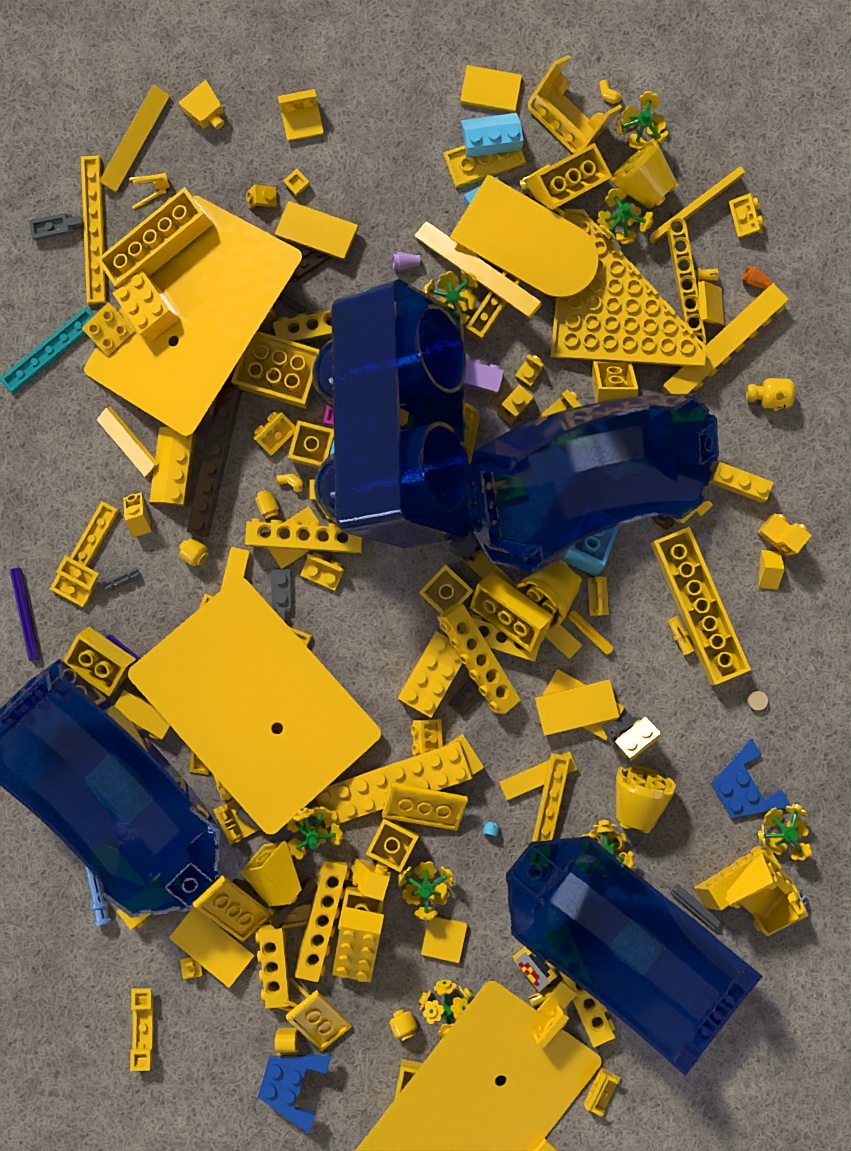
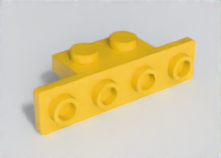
M560 982L537 1009L538 1012L550 1020L544 1028L540 1026L538 1029L540 1031L539 1034L535 1032L533 1035L537 1045L543 1049L553 1041L554 1036L560 1029L565 1027L569 1019L564 1009L576 996V993L564 982Z

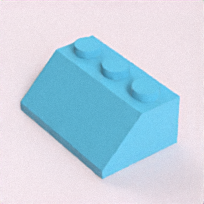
M517 113L461 120L466 158L522 150L524 140L521 122Z

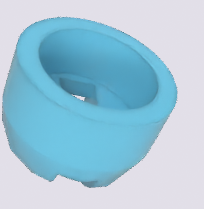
M491 821L486 823L483 834L498 837V825Z

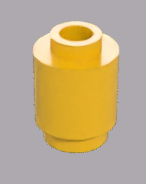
M264 490L257 493L258 497L255 498L261 516H264L266 520L279 515V507L273 492Z

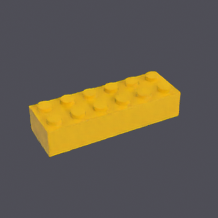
M184 187L100 256L97 261L113 285L118 289L141 269L151 276L214 223L195 197Z

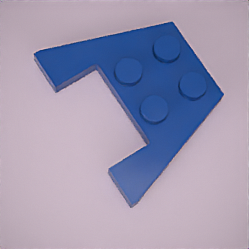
M753 739L747 741L746 745L735 755L732 761L711 782L730 818L770 811L772 808L780 809L791 806L782 790L764 799L744 764L761 755Z
M332 1054L269 1056L258 1098L304 1131L310 1133L315 1112L296 1107V1102L306 1069L327 1074Z

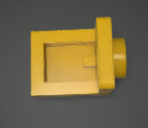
M258 184L252 186L246 194L249 208L253 209L255 206L275 208L277 206L276 187Z

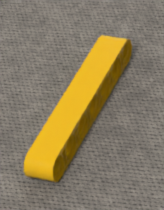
M675 218L667 226V236L682 321L689 326V319H696L697 327L691 328V330L700 341L706 344L704 324L700 317L699 295L687 225L682 218ZM672 224H679L681 232H674ZM676 243H682L684 245L683 252H679L676 250ZM679 262H685L688 269L686 271L680 270L678 267ZM683 281L690 282V290L683 289ZM687 299L694 302L693 309H688L685 306Z

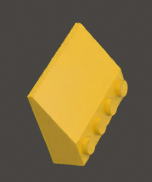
M257 331L239 359L231 383L234 386H239L241 390L307 409L322 350Z

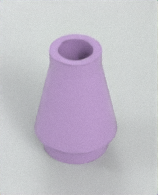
M401 252L393 254V269L401 271L419 267L420 255Z

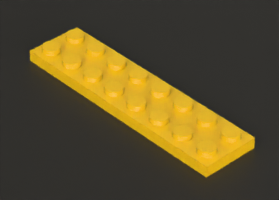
M457 741L330 784L316 796L319 806L326 807L332 812L331 819L324 820L327 828L332 823L339 824L383 809L391 783L438 791L470 780L473 777L461 742Z

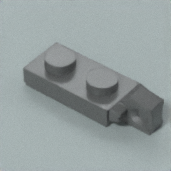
M66 213L29 220L31 236L34 241L71 234L75 232V228L84 227L81 216L72 217L71 214L67 215Z
M272 569V608L286 622V612H291L292 607L291 569Z

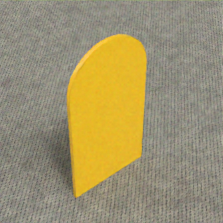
M489 174L477 190L476 195L449 239L551 297H570L583 291L594 280L598 268L597 248L588 233Z

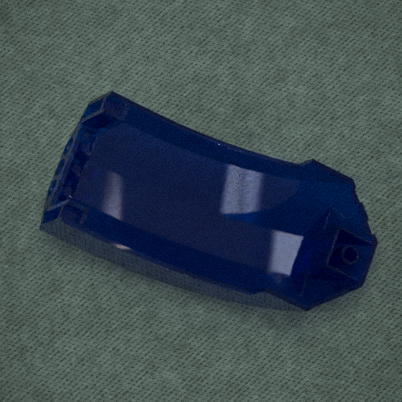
M696 394L630 397L584 405L544 416L516 427L474 450L464 483V495L469 524L487 559L491 564L534 572L570 546L607 529L657 515L676 519L685 518L702 505L704 486L709 485L713 473L710 470L713 461L717 462L719 456L717 418L709 413V409L704 403L698 401Z
M61 659L30 679L0 708V786L35 814L76 854L98 879L101 895L131 918L139 917L140 914L152 913V915L168 914L169 911L181 910V912L190 911L194 907L193 902L219 879L220 829L194 791L161 752L108 699Z
M590 836L533 841L506 873L511 935L543 963H550L598 1000L685 1076L749 992L753 990L763 977L761 972L700 922Z

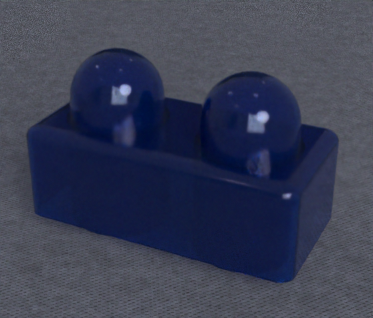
M401 279L336 299L331 308L332 340L320 349L312 368L315 390L322 401L333 408L334 453L329 455L320 465L314 481V493L319 507L327 517L337 523L338 528L342 532L399 548H409L467 537L470 531L469 494L471 489V469L466 447L464 399L466 353L462 339L461 320L458 313L451 307ZM400 408L409 412L407 424H404V426L400 424Z

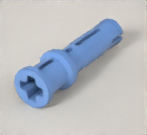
M92 865L87 866L85 869L93 900L91 910H94L96 919L94 924L99 926L112 922L113 920L109 916L107 907L109 902L104 898L98 868Z

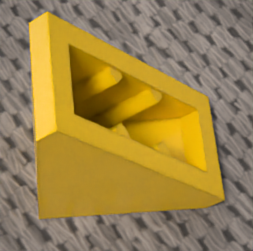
M761 550L758 588L778 590L785 570L781 552Z

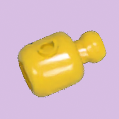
M769 378L763 381L762 386L749 384L746 389L747 401L761 400L763 408H770L774 411L790 408L795 399V384L791 379Z

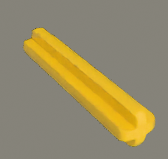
M572 610L568 614V619L606 655L613 651L614 647L576 610Z

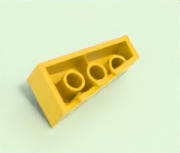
M760 845L750 850V854L738 858L735 863L695 886L693 889L704 907L720 911L729 905L726 900L727 890L755 856L765 853L779 868H782L770 847L764 848Z

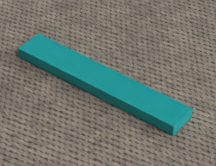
M86 306L3 375L0 381L14 394L86 333L82 327L94 314Z

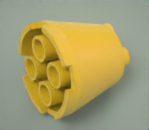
M654 139L645 143L641 147V151L639 150L633 156H630L613 174L614 178L610 179L615 187L621 188L627 195L648 209L653 208L655 205H660L666 199L664 195L668 192L671 193L678 186L659 144Z
M560 560L524 578L515 588L554 616L549 628L555 629L565 620L580 589L582 579L568 567L566 562Z
M630 765L629 769L619 767L616 775V818L620 821V826L625 829H631L632 827L639 829L641 832L650 833L674 795L675 782L671 778L664 779L657 774L658 771L637 765Z

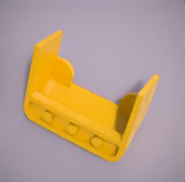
M567 55L554 61L530 97L528 108L572 153H576L591 145L608 128L622 106L618 105L605 114L596 113L590 119L586 117L564 95L568 89V80L561 72L571 58Z

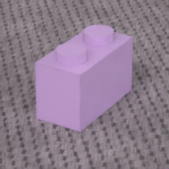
M472 359V361L467 360L461 386L497 396L504 370H501L500 366L490 364V366L483 365L482 361Z

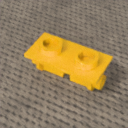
M607 577L587 578L590 616L609 615Z

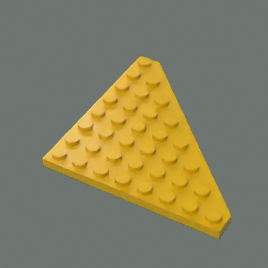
M565 209L564 219L583 229L594 241L598 252V268L594 280L583 291L570 297H556L550 357L557 359L705 367L707 346L697 338L691 328L680 319L673 308L663 300L656 289L641 275L639 270L628 261L622 251L610 239L603 238L601 234L602 229L594 223L584 209Z

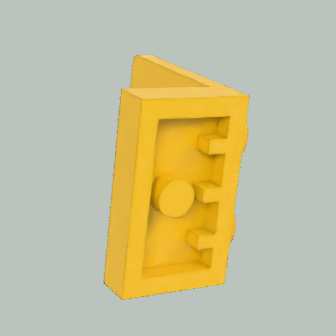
M315 89L278 96L287 141L324 134Z

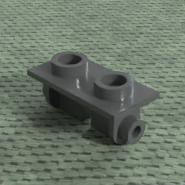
M630 713L602 726L610 745L615 743L621 733L627 732L636 721L642 719L637 716L632 717Z

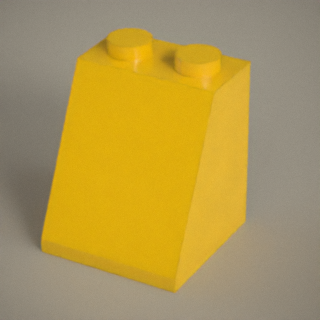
M286 841L264 844L240 871L258 895L268 904V907L290 905L296 901L297 895L302 890Z

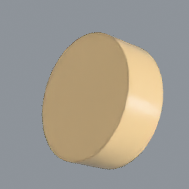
M753 691L748 695L747 703L753 710H763L768 704V698L761 691Z

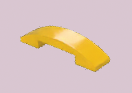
M132 988L133 1041L130 1054V1071H150L154 1041L152 988Z

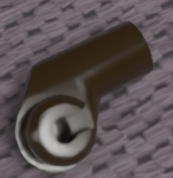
M656 506L648 509V513L654 522L662 529L668 530L669 527L674 525L670 517L663 518Z

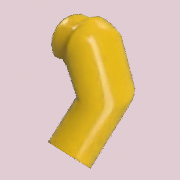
M601 80L599 86L602 99L612 104L620 103L622 95L610 89L608 80Z

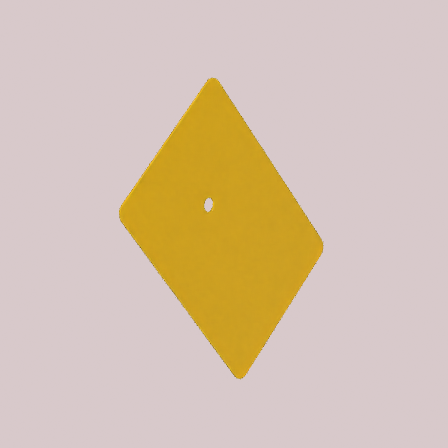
M200 196L194 197L214 224L151 275L180 319L150 342L139 334L121 307L119 314L135 332L109 356L96 346L84 367L86 375L184 436L194 433L302 260V253L297 248ZM172 336H177L179 338L178 344L173 347L170 346L169 339Z
M242 577L231 581L131 666L128 671V677L266 834L278 832L297 814L298 810L310 803L377 742L381 736L380 728L255 588ZM274 723L282 724L283 731L280 734L272 732L271 727Z
M488 981L462 1012L356 1151H533L548 1135L601 1065V1058L597 1053L563 1029L557 1032L550 1044H547L544 1049L537 1045L533 1035L535 1032L539 1035L540 1031L538 1029L540 1026L544 1028L550 1020L498 982ZM499 1075L506 1077V1083L502 1086L495 1084V1079Z

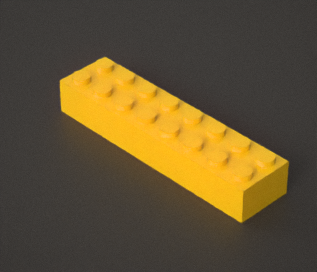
M690 526L651 542L650 545L710 685H717L750 671V666Z

